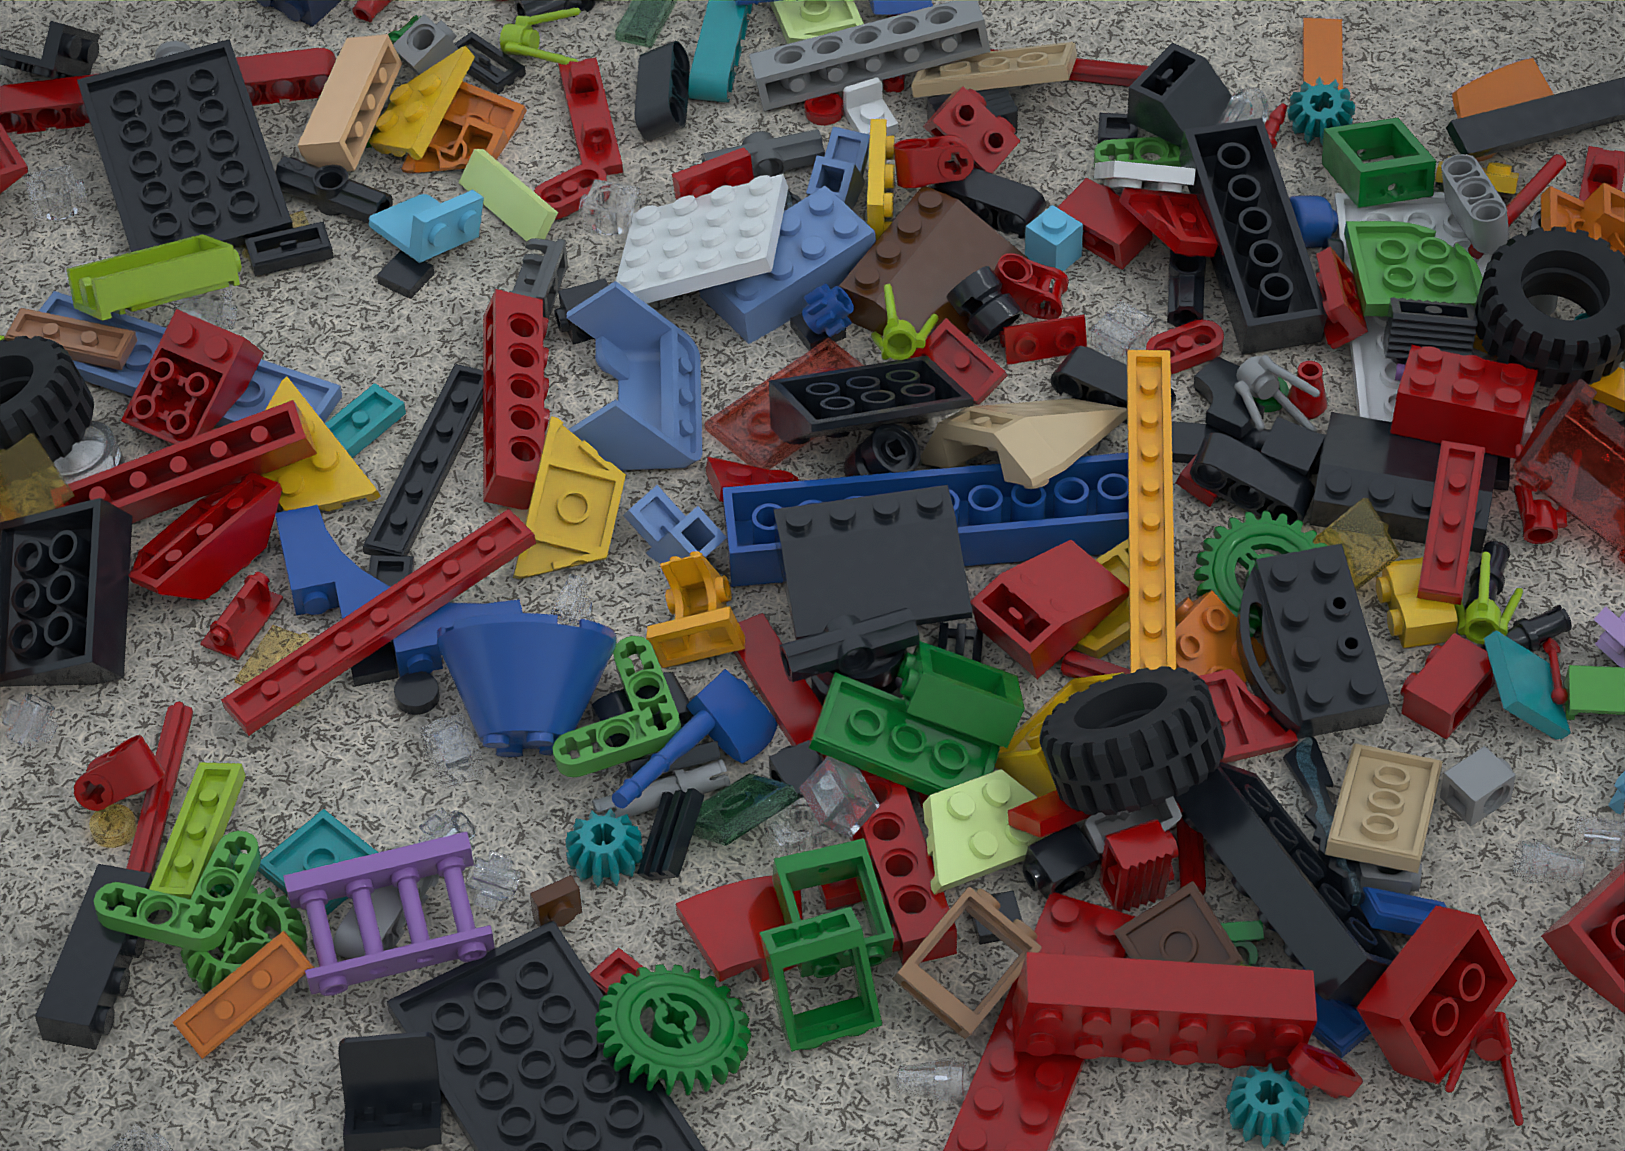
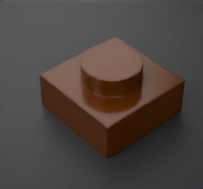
M572 875L530 893L532 916L538 927L554 920L558 927L569 924L576 915L582 913L580 888Z

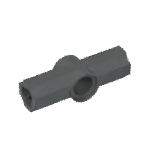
M819 129L774 138L769 132L757 131L747 136L739 146L702 153L701 160L705 162L744 147L751 155L754 178L763 175L772 177L784 174L785 170L814 164L817 155L825 156V150Z

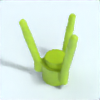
M565 9L530 17L517 16L515 24L507 23L502 28L500 34L502 52L508 55L531 56L567 65L569 61L578 62L574 58L538 49L540 36L537 30L532 29L531 25L577 16L581 12L580 9Z
M886 284L884 286V297L888 324L883 331V338L877 332H872L871 338L881 350L882 359L904 360L912 356L916 348L925 347V339L939 318L936 314L931 315L919 333H916L915 328L910 322L898 319L892 286Z
M1483 552L1481 557L1478 599L1474 600L1467 607L1466 612L1462 602L1461 605L1454 604L1458 619V633L1466 635L1470 641L1477 644H1485L1484 638L1496 630L1505 636L1507 635L1508 623L1524 592L1522 588H1516L1501 615L1499 607L1493 600L1489 599V552Z

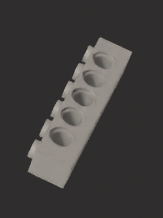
M954 0L749 54L763 110L766 111L843 91L847 86L876 77L881 81L991 52L985 20L978 1Z

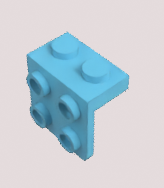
M471 190L440 203L430 195L420 194L369 217V227L411 258L421 263L479 237L484 197Z

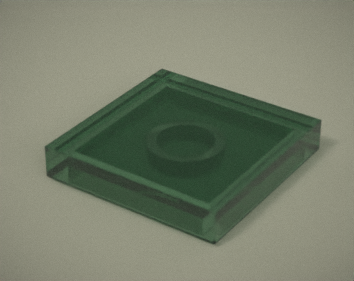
M748 773L702 803L692 836L727 846L799 800L793 785Z

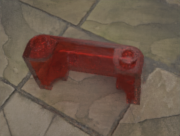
M1579 379L1561 386L1549 402L1513 464L1514 469L1517 471L1515 479L1527 489L1533 492L1540 490L1619 551L1620 553L1617 557L1625 564V428L1605 413L1608 407L1603 403L1592 404V399L1597 394V391Z

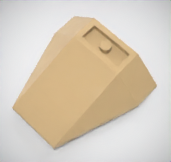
M1073 398L972 406L938 422L921 455L922 463L940 467L941 469L964 467L967 460L989 449L990 451H998L1004 481L1023 485L1026 489L1040 488L1049 483V478L1065 471L1126 420L1127 408Z

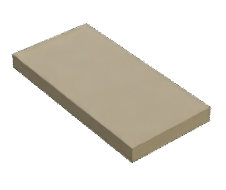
M1073 42L997 50L919 70L911 84L913 98L951 94L962 86L967 90L973 89L978 91L1066 81L1070 78L1077 58L1076 45Z
M1356 743L1353 744L1331 825L1325 855L1418 873L1443 761Z

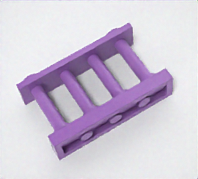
M467 831L284 875L291 908L301 907V909L307 911L319 967L305 970L311 995L321 993L324 996L336 995L346 991L349 985L455 959L463 962L475 961L484 957L488 951L495 949L491 925L475 927L462 872L465 868L474 865ZM438 874L444 877L458 933L430 939L416 883L420 878ZM393 885L399 890L411 944L384 951L371 894L374 892V889ZM347 896L353 900L365 956L338 962L325 905L328 903V900Z

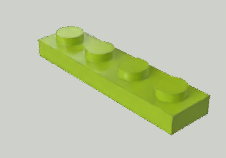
M199 762L149 888L150 890L191 899L218 842L224 835L246 777L242 763Z

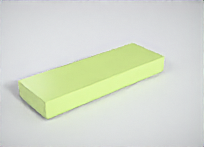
M484 149L473 150L458 183L467 191L474 190L483 196V204L524 240L528 241L533 238L545 239L558 212Z

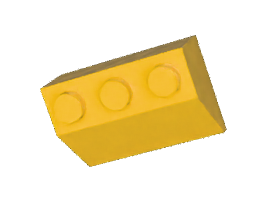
M1121 673L1071 679L1014 732L1008 748L1000 746L995 767L999 770L1002 769L1038 797L1055 791L1056 787L1039 741L1047 715H1052L1053 709L1059 703L1067 702L1068 697L1074 693L1082 692L1088 689L1089 685L1098 681L1110 680L1113 678L1112 676Z

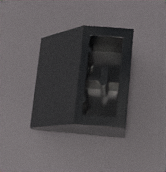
M1172 42L1129 86L1127 122L1181 147L1184 129L1222 124L1236 109L1237 102L1205 57Z

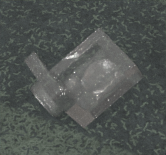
M223 288L218 301L197 296L176 300L174 302L173 314L178 309L223 329L232 330L237 317V306L231 305L232 289Z

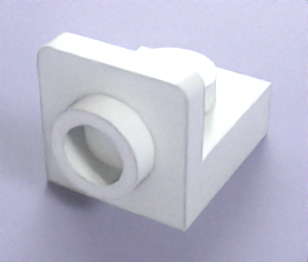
M878 77L847 86L843 89L844 115L854 131L870 135L871 119H887V136L898 133V122L882 99V82Z

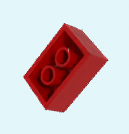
M1412 345L1397 391L1390 433L1440 444L1442 441L1481 446L1485 447V453L1516 459L1515 446L1522 444L1538 370L1525 368L1515 363L1504 364L1485 360L1476 355H1460L1445 352L1431 346L1420 347Z
M1436 905L1356 1009L1394 1071L1404 1076L1439 1085L1456 1060L1474 1039L1480 1026L1492 1015L1517 980L1480 915Z

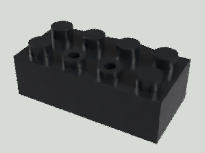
M1342 543L1256 559L1240 601L1237 614L1236 636L1240 662L1246 679L1254 695L1258 696L1271 709L1268 714L1286 732L1291 729L1296 734L1297 739L1382 723L1390 702ZM1251 606H1256L1261 622L1264 651L1269 665L1277 678L1281 694H1276L1268 684L1254 655L1249 631V609Z

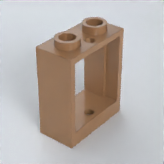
M970 886L962 893L892 978L893 981L964 1039L974 1032L1018 978L1026 952L1038 953L1042 948L1035 941L1038 937L1037 934L1027 924L1019 919H1015L1013 922L998 911L1001 905L991 894L981 888L976 892ZM964 910L1018 954V957L973 1011L919 967V964Z

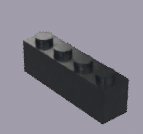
M103 864L97 865L35 1014L42 1040L96 1050L102 1034L108 1035L111 1032L115 1018L113 1006L117 996H124L128 990L130 982L129 966L133 957L139 958L145 945V938L104 927L97 917L94 905L95 894L101 887L113 882L127 883L149 889L153 881L151 873ZM119 901L115 907L108 906L110 911H114L118 905L125 906L124 901ZM159 910L151 913L148 919L155 920Z

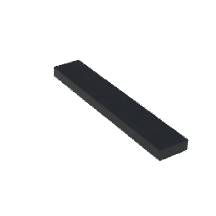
M1625 77L1451 120L1446 130L1459 154L1478 158L1625 120Z
M454 364L363 544L364 554L408 556L483 404V370Z

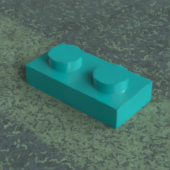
M374 383L327 421L325 425L353 458L406 414L405 403Z

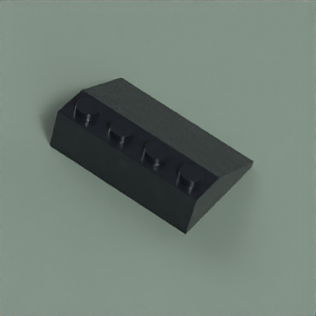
M928 356L769 381L770 428L783 442L795 445L805 444L810 441V438L815 437L842 438L848 436L852 431L864 429L875 431L881 425L889 423L922 425L931 418L943 417L974 406V398Z
M1331 412L1313 498L1310 525L1425 544L1441 444L1390 433L1392 422ZM1484 453L1470 545L1471 552L1482 553L1494 489L1498 455Z
M948 485L774 509L775 545L796 640L824 632V628L830 621L848 614L855 615L862 621L902 608H910L917 626L972 618V607L958 527Z
M98 498L0 522V687L96 685L124 678L132 515L106 500Z

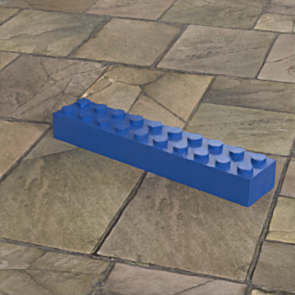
M1128 452L1081 456L1065 471L1049 478L1047 485L1036 489H1026L1023 485L1004 481L1001 463L724 487V521L731 586L783 582L775 545L774 509L948 485L954 508L964 566L1027 561L1069 540L1075 542L1089 555L1105 554L1129 538Z

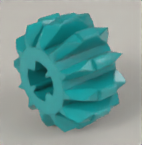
M1319 76L1315 86L1303 81V84L1300 86V92H1293L1290 97L1291 106L1288 108V119L1290 122H1293L1292 130L1294 134L1304 133V140L1307 144L1314 137H1318L1319 142L1323 146L1324 128L1353 124L1352 117L1355 115V104L1353 101H1350L1351 93L1348 88L1338 90L1339 84L1336 79L1329 85H1324L1323 80Z
M610 808L605 816H598L591 809L588 821L576 818L573 825L574 831L567 832L565 843L568 850L566 852L567 863L570 869H576L580 881L582 882L593 875V882L598 888L604 878L610 877V880L617 886L620 880L619 873L633 877L635 864L641 863L643 857L642 835L638 826H632V821L629 819L628 814L615 818V813Z
M1271 1062L1266 1067L1265 1072H1260L1251 1065L1246 1071V1077L1236 1076L1232 1082L1230 1095H1227L1226 1108L1228 1113H1230L1232 1129H1243L1242 1136L1245 1139V1143L1259 1135L1261 1136L1262 1145L1266 1148L1270 1144L1271 1137L1275 1136L1285 1146L1287 1141H1289L1290 1133L1299 1135L1303 1130L1305 1118L1309 1114L1310 1103L1308 1098L1305 1097L1306 1088L1297 1081H1292L1293 1078L1288 1072L1290 1068L1278 1074L1275 1073Z

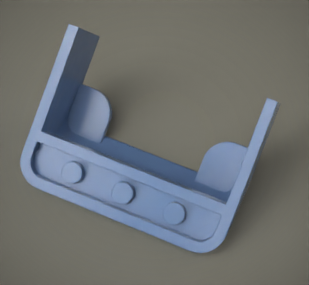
M616 281L568 311L567 319L595 338V359L600 369L618 379V401L615 399L568 430L581 441L585 440L597 450L599 456L605 461L613 463L621 471L686 468L700 460L702 457L701 360L699 350L693 339Z

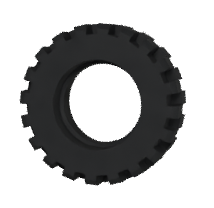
M1554 226L1551 228V231H1544L1542 227L1529 230L1526 237L1521 233L1507 240V244L1500 246L1493 253L1491 261L1487 263L1474 309L1477 317L1476 333L1481 340L1483 339L1482 346L1489 356H1496L1499 363H1515L1525 368L1538 370L1536 381L1540 382V387L1553 388L1554 384L1562 385L1563 389L1578 387L1579 382H1583L1585 386L1600 381L1602 375L1605 377L1612 374L1618 369L1620 362L1625 360V256L1619 250L1616 252L1611 250V244L1600 237L1598 240L1588 237L1589 232L1579 229L1574 233L1566 231V227ZM1537 295L1563 297L1584 309L1589 318L1582 320L1557 319L1536 309L1527 298Z
M18 336L12 341L5 339L0 341V487L12 485L13 481L19 479L25 481L34 477V473L42 469L46 471L54 466V462L60 457L65 458L72 451V446L75 443L81 442L85 436L86 428H89L92 422L93 397L68 351L59 343L41 336H33L32 339L27 336Z
M1170 666L1158 667L1155 670H1150L1149 668L1138 669L1134 673L1126 675L1121 673L1112 676L1113 678L1110 680L1098 681L1089 685L1088 689L1082 692L1078 691L1069 696L1067 702L1059 703L1053 709L1052 715H1047L1039 741L1060 799L1077 812L1082 811L1088 815H1096L1097 813H1103L1105 816L1117 815L1121 811H1128L1130 813L1139 811L1141 807L1151 804L1153 806L1166 802L1165 799L1174 795L1180 796L1189 791V787L1192 785H1199L1207 779L1208 772H1214L1219 766L1225 752L1226 742L1209 688L1202 678L1194 672L1180 667L1175 670Z

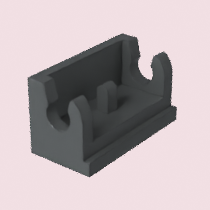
M533 238L527 241L525 248L539 250L544 255H524L523 264L513 291L509 292L543 299V317H547L549 320L568 268L566 240L557 239V241Z

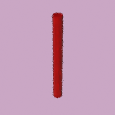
M1559 154L1553 155L1506 206L1508 227L1513 224L1566 166V160L1563 156ZM1472 244L1468 247V253L1475 259H1480L1485 254L1478 252Z

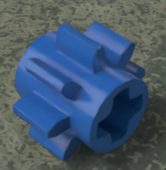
M825 283L804 296L809 305L802 309V315L806 324L813 332L821 334L826 331L827 335L832 337L852 324L847 316L854 310L853 303L842 288L835 286L830 290L829 286Z

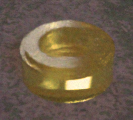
M112 804L103 810L96 811L89 822L93 840L98 845L106 848H116L127 844L134 837L137 829L133 812L121 804Z

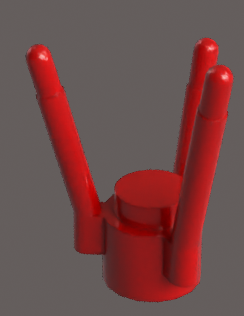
M1517 444L1515 446L1521 486L1516 485L1514 492L1522 521L1524 540L1532 544H1546L1557 539L1558 528H1566L1568 526L1567 510L1581 454L1579 451L1572 453L1560 502L1556 510L1548 500H1533L1524 448L1521 444Z
M1494 1011L1480 1026L1474 1039L1453 1064L1445 1085V1091L1448 1093L1454 1091L1470 1049H1473L1483 1060H1500L1513 1120L1516 1126H1522L1524 1123L1522 1108L1510 1057L1513 1053L1509 1034V1021L1504 1012Z

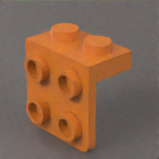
M1212 590L1194 601L1186 597L1175 606L1176 669L1178 667L1184 668L1198 676L1232 669L1246 682L1247 679L1237 648V618ZM1250 637L1253 652L1260 667L1267 657L1261 644L1254 637Z

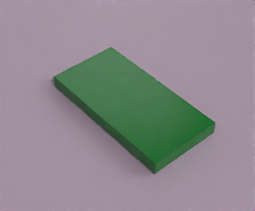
M835 672L830 682L809 749L930 796L992 773L1000 746L906 713L904 699Z

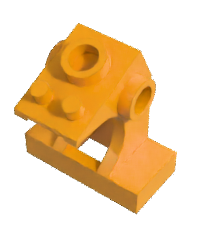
M693 551L690 553V556L684 558L673 556L669 559L670 561L660 563V567L670 585V589H667L665 592L666 603L672 615L675 614V620L647 626L646 639L653 646L661 668L745 649V635L731 607H727L726 602L732 599L731 587L725 575L721 576L699 551Z

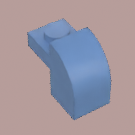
M833 126L825 156H816L806 194L809 196L823 186H826L850 209H853L865 184L863 175L869 157L870 135Z
M658 485L623 515L652 547L646 554L658 563L668 562L673 556L680 558L688 557L693 551H699L706 557L727 538L699 506L685 516Z

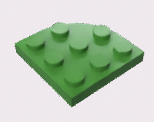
M1346 221L1344 237L1363 316H1387L1390 298L1392 297L1397 299L1404 298L1406 300L1413 299L1415 301L1420 299L1422 301L1446 302L1448 304L1452 302L1464 305L1471 304L1475 308L1483 279L1475 260L1461 245L1456 243L1455 248L1444 240L1436 238V231L1430 228L1398 221Z

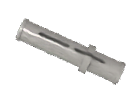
M719 759L716 762L685 772L682 768L674 770L673 776L652 782L642 792L641 797L635 798L624 809L614 805L612 795L593 799L592 804L594 811L597 812L613 808L612 811L615 813V818L625 814L632 817L657 809L663 792L669 791L674 794L675 790L686 792L687 789L694 788L704 794L724 787H730L729 776H725V774L709 779L711 776L727 772L723 760ZM607 812L600 813V814H597V815H598V816H605V814H606Z

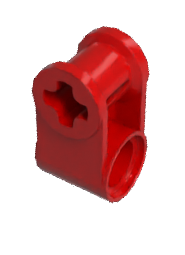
M948 134L924 139H905L896 142L893 146L897 185L902 188H920L935 183L959 181L965 179L973 170V156L964 140L956 135ZM958 152V155L955 156V162L948 163L951 160V153Z
M1008 253L1000 257L993 271L1002 283L1000 292L1002 294L1010 293L1024 314L1038 319H1058L1063 309L1061 296L1068 289V276L1058 268L1045 266L1026 259L1019 254ZM1051 279H1053L1055 281L1054 285L1051 288H1049ZM1045 300L1044 309H1041V303Z
M136 735L122 742L114 749L93 759L88 765L86 772L76 780L74 796L77 802L88 810H103L130 795L139 794L161 780L166 772L143 737Z

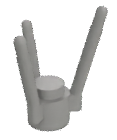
M1266 354L1262 357H1250L1240 365L1236 374L1239 382L1235 384L1234 389L1242 396L1258 431L1262 432L1265 425L1253 397L1265 400L1272 396L1300 425L1314 432L1317 431L1316 427L1279 390L1278 376L1313 397H1318L1320 394L1317 388L1275 364Z

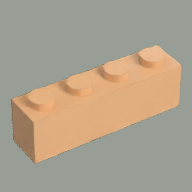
M388 34L346 38L328 80L324 84L318 102L312 111L307 126L299 139V151L307 163L317 167L332 164L339 165L345 168L347 172L356 170L402 65V61Z

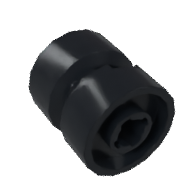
M984 266L970 274L946 296L959 316H968L967 327L980 344H984L999 335V332L1003 331V327L1011 326L1023 314L1022 309L1010 293L1002 294L1000 292L1002 283L989 266Z
M893 423L883 424L847 455L844 461L845 476L913 471L920 462V447L912 433L903 426Z

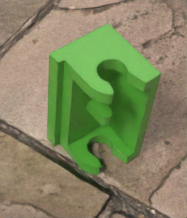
M1569 665L1563 684L1564 689L1568 692V700L1565 703L1567 720H1575V715H1578V713L1625 715L1624 667Z

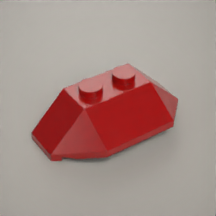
M251 472L241 477V482L224 486L203 497L139 550L134 561L133 570L129 574L131 582L160 595L199 600L208 599L267 548L282 493L280 483Z

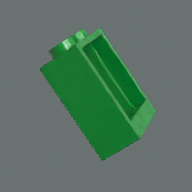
M1398 117L1324 128L1322 165L1358 208L1433 196L1436 160ZM1358 150H1363L1362 153L1357 154ZM1393 155L1394 159L1382 160L1369 163L1362 162L1363 160L1382 158ZM1395 184L1392 190H1388L1390 185Z
M920 641V645H916L913 654L907 652L903 657L898 678L902 679L900 694L904 695L906 713L1008 748L1025 710L1017 675Z
M864 838L774 858L772 880L785 925L801 921L793 891L855 878L873 935L864 938L870 967L879 965L886 958L892 956L894 935ZM848 950L797 964L801 978L812 975L816 978H825L838 973L842 968L852 966Z
M851 907L759 932L780 1026L791 1052L800 1049H814L821 1046L824 1042L845 1036H860L869 1029L883 1026L862 927ZM848 950L858 996L793 1015L783 968Z

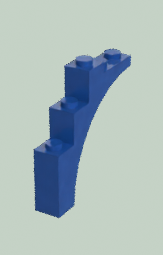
M318 505L275 513L296 616L307 613L319 615L328 609L339 607L341 618L343 619L391 587L363 571L340 550L325 527ZM520 599L487 604L448 602L391 640L399 676L420 671L430 674L432 671L443 669L442 654L437 645V631L441 626L446 627V632L454 630V621L458 619L489 614L523 613Z

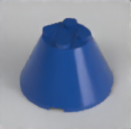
M504 613L473 616L455 620L454 630L446 632V627L441 626L437 631V645L477 736L484 747L496 748V755L500 757L523 756V749H539L540 754L553 756V745L557 738L577 728L617 644L616 633L605 625L585 619L579 620V627L558 624V615Z

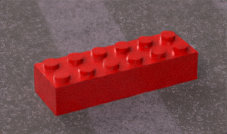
M1026 952L1012 1001L1013 1051L1028 1052L1034 1056L1066 1054L1076 1055L1082 1059L1114 1057L1124 1058L1130 1062L1162 1060L1171 1061L1177 1065L1210 1063L1219 1064L1225 1068L1251 1065L1267 1067L1271 1062L1275 1071H1284L1292 1067L1287 1061V1056L1299 1042L1308 1044L1317 1023L1314 971L1300 969Z

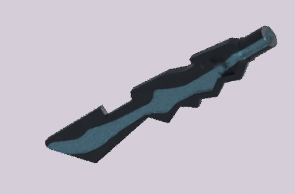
M1306 737L1286 753L1283 760L1312 805V808L1304 814V817L1316 829L1312 841L1319 845L1318 855L1328 865L1327 874L1340 885L1348 904L1358 906L1365 900V894L1361 886L1362 871L1360 862L1325 855L1337 804H1332L1326 788H1333V781L1318 742L1314 737Z

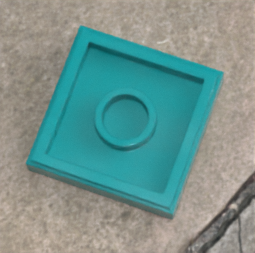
M1497 630L1485 637V647L1503 708L1551 738L1557 740L1570 735L1571 731L1563 705L1555 704L1551 699V692L1554 690L1550 663Z
M322 809L261 860L258 872L288 895L284 875L379 852L329 812ZM348 897L328 900V903L325 905L326 914L329 915Z

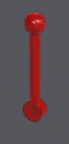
M1549 638L1542 643V646L1549 656L1554 690L1551 692V699L1555 704L1561 705L1568 700V692L1562 686L1557 656L1561 649L1554 639Z

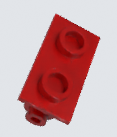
M1084 314L1003 327V331L999 332L1002 348L1005 347L1007 365L1066 356L1076 346L1087 347Z
M255 572L254 575H248L245 578L242 588L218 620L213 621L210 625V631L201 641V646L233 659H240L284 599L282 595L269 591L268 584L270 580L265 574Z

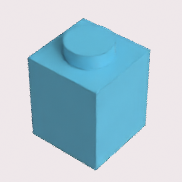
M1051 205L1026 226L1025 256L1029 260L1045 266L1058 268L1061 271L1066 270L1082 256L1083 224L1054 205Z

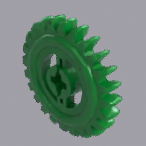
M1263 511L1261 520H1257L1253 513L1246 512L1244 523L1235 517H1231L1228 520V529L1223 526L1215 527L1213 532L1215 538H1206L1203 541V549L1205 551L1197 554L1196 563L1202 567L1195 570L1194 579L1204 582L1197 587L1196 595L1201 597L1212 590L1237 618L1243 590L1238 585L1235 575L1237 563H1240L1247 570L1243 585L1244 589L1256 559L1276 556L1269 553L1258 555L1254 550L1268 549L1277 551L1280 554H1287L1328 545L1325 543L1314 544L1317 532L1314 530L1306 533L1301 532L1303 522L1300 520L1295 521L1292 525L1287 524L1286 514H1280L1275 521L1272 520L1271 514L1268 511ZM1251 606L1249 609V631L1251 638L1254 637L1257 631L1261 632V622L1256 606Z
M655 964L654 972H651L647 967L637 968L636 976L626 973L621 976L620 983L609 985L607 995L603 996L599 1001V1012L595 1018V1025L598 1028L596 1040L598 1043H605L603 1048L604 1058L617 1054L614 1063V1070L616 1072L626 1067L627 1064H632L629 1074L630 1083H633L640 1074L645 1072L648 1074V1091H651L658 1079L662 1078L665 1081L666 1094L668 1096L672 1093L676 1081L682 1082L685 1094L689 1096L693 1090L695 1079L699 1080V1084L704 1092H708L713 1078L720 1085H723L727 1080L728 1072L732 1074L738 1072L740 1063L745 1060L749 1050L748 1044L752 1036L748 1028L750 1019L745 1012L741 1011L743 1003L738 998H730L732 990L725 985L715 986L717 978L709 975L703 979L700 977V970L692 968L689 973H685L682 965L674 964L672 971H668L663 964ZM649 1007H651L655 1014L650 1036L645 1033L640 1022V1016ZM694 1010L705 1020L708 1034L700 1043L693 1036L697 1022Z

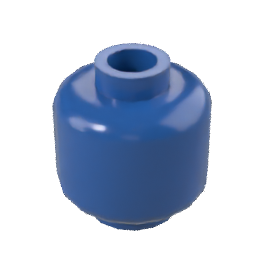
M1299 195L1289 197L1306 248L1322 247L1324 239L1326 237L1331 238L1332 234L1337 230L1338 216L1336 211L1332 210L1331 204L1322 196Z

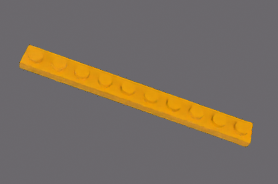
M1127 350L1130 673H1134L1138 669L1149 668L1150 670H1155L1158 667L1170 666L1175 670L1176 627L1170 351Z

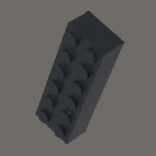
M1263 118L1184 129L1179 162L1181 167L1195 168L1194 185L1187 186L1189 193L1197 196L1219 244L1214 256L1210 258L1241 355L1320 343L1328 317L1323 307L1324 300Z
M1220 761L1217 769L1214 772H1208L1207 779L1199 785L1194 784L1189 787V791L1180 796H1173L1183 809L1181 812L1182 819L1190 828L1203 835L1208 842L1205 846L1207 852L1217 862L1226 865L1233 874L1231 882L1242 895L1252 899L1259 908L1257 916L1260 921L1273 932H1277L1284 940L1283 950L1287 956L1299 966H1304L1306 970L1314 971L1315 992L1327 1001L1333 999L1351 1004L1353 1007L1358 1006L1399 953L1380 929L1371 928L1360 905H1357L1354 896L1351 905L1348 904L1340 885L1327 874L1328 865L1320 858L1317 849L1256 773Z

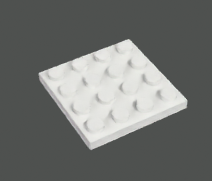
M780 174L772 177L768 175L759 176L746 184L735 187L730 185L721 186L712 191V193L701 195L697 198L688 195L677 199L671 204L659 207L650 205L640 209L637 213H633L616 282L647 304L771 272L788 193V185L784 175Z

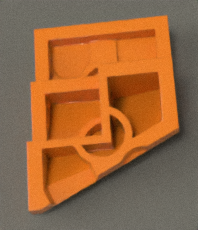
M1529 58L1501 67L1469 82L1452 93L1454 110L1457 113V119L1554 95L1534 59ZM1496 153L1475 159L1478 162L1492 158Z
M462 81L422 159L414 160L408 153L401 170L405 173L465 169L474 149H484L493 158L497 159L519 127L527 111L525 105Z
M1603 183L1585 201H1582L1550 186L1541 194V228L1543 227L1544 231H1551V228L1555 226L1566 227V231L1576 233L1577 229L1589 232L1588 237L1598 240L1600 237L1611 244V250L1614 252L1619 250L1625 256V193Z

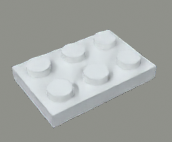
M1107 161L1095 163L1094 179L1105 180L1104 185L1113 189H1124V187L1141 189L1142 184H1144V189L1182 193V186L1194 185L1195 168Z

